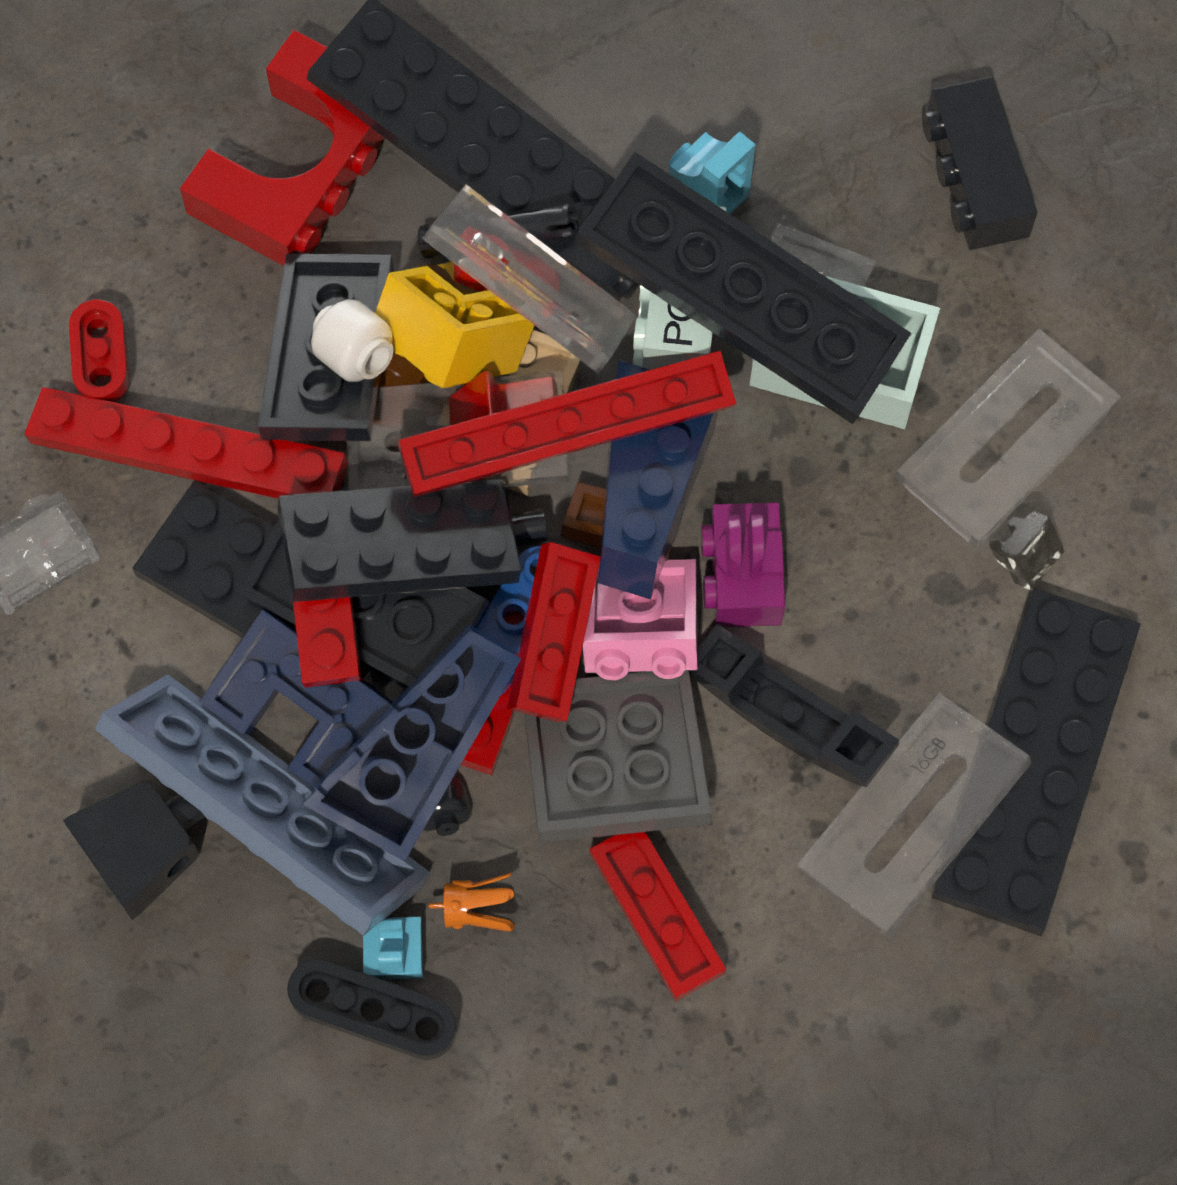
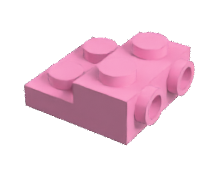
M696 559L665 561L651 600L599 584L597 573L583 642L585 673H597L606 680H619L625 677L628 672L653 671L660 678L674 679L681 676L685 670H698Z

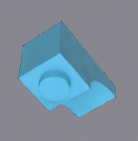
M740 131L729 142L716 140L705 132L692 145L685 143L674 153L669 162V174L717 206L726 207V212L731 214L750 196L756 144Z

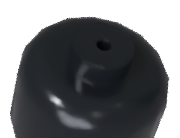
M453 777L423 830H436L438 835L448 836L458 831V824L467 822L472 815L466 786L461 780Z

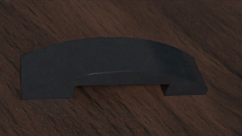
M718 624L698 647V670H689V674L697 682L769 737L838 777L866 788L900 745L898 738L852 710L849 715L845 714L764 662L761 651Z

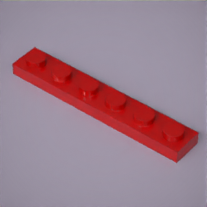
M721 351L400 439L397 444L412 495L417 497L730 409L737 403Z
M46 387L41 389L24 433L30 444L279 499L280 495L340 491L349 464L348 458L343 452L288 440H262L260 434Z

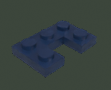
M262 610L199 701L243 735L251 734L279 692L319 721L318 725L288 767V769L311 786L336 763L393 703L392 700L363 679L305 688L301 679L296 630L269 610Z

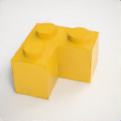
M428 266L390 272L375 312L392 328L394 353L405 357L424 373L425 378L429 382L441 388L469 383L479 374L490 371L493 377L517 372L538 318L501 288L463 295Z

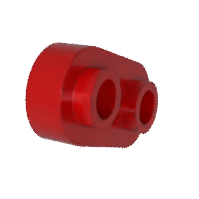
M99 299L89 300L80 304L73 311L69 319L72 379L79 395L116 402L125 394L129 386L125 324L120 311L112 303ZM97 328L108 330L100 338L91 337V333ZM101 376L111 377L110 382L105 386L94 385L95 380Z

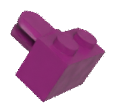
M779 503L712 505L710 524H701L702 557H712L713 576L703 577L704 608L715 609V626L717 624L721 627L782 625L785 611Z

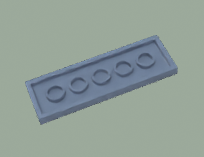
M167 674L102 712L95 730L113 743L120 752L134 759L156 776L163 785L177 792L199 809L206 818L224 828L246 845L253 854L263 858L289 878L296 887L306 891L336 914L343 923L353 927L363 936L421 890L430 872L408 856L403 861L302 805L305 794L312 787L310 784L288 769V764L248 734L243 735L199 702L201 699L170 675Z

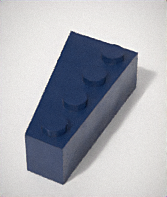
M618 360L615 380L649 371L650 369ZM718 412L609 442L600 549L601 558L598 573L599 584L651 600L713 436Z
M468 624L305 794L302 805L405 861L521 660L519 653Z

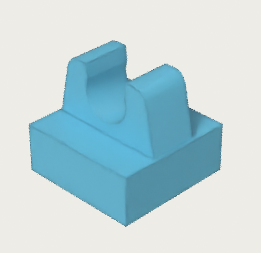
M421 917L385 918L363 936V973L381 980L423 979Z

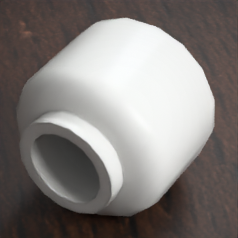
M348 299L335 305L327 306L320 311L314 320L311 339L313 354L346 381L358 382L377 377L389 365L394 352L392 328L360 301Z

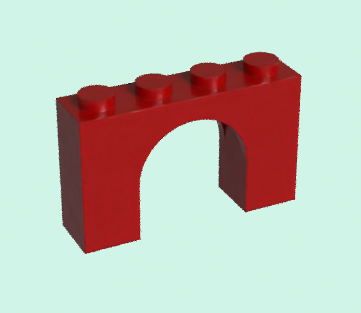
M295 30L292 31L266 67L271 96L315 118L329 129L333 135V142L327 155L317 166L306 173L295 177L278 179L258 175L208 148L180 187L181 196L188 215L282 266L285 264L286 254H312L321 238L322 227L331 215L336 217L343 210L349 197V188L358 175L363 177L370 171L376 160L377 148L384 139L382 135L306 79L308 70L328 47Z

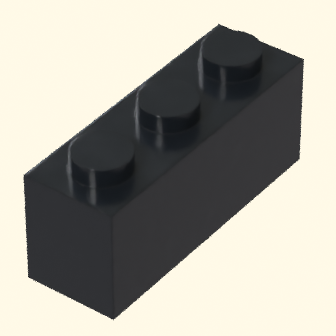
M993 77L932 89L928 110L922 113V126L926 140L929 143L935 142L939 154L936 158V169L940 184L943 188L948 186L950 188L954 201L951 202V218L956 232H964L969 250L1029 238L1038 212Z

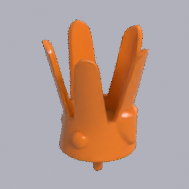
M512 872L475 883L472 880L445 882L443 902L429 903L428 907L430 909L444 908L446 928L461 929L465 925L511 932L515 928L510 920L472 912L471 909L502 904L511 900L514 896V891L511 888H472L510 877Z

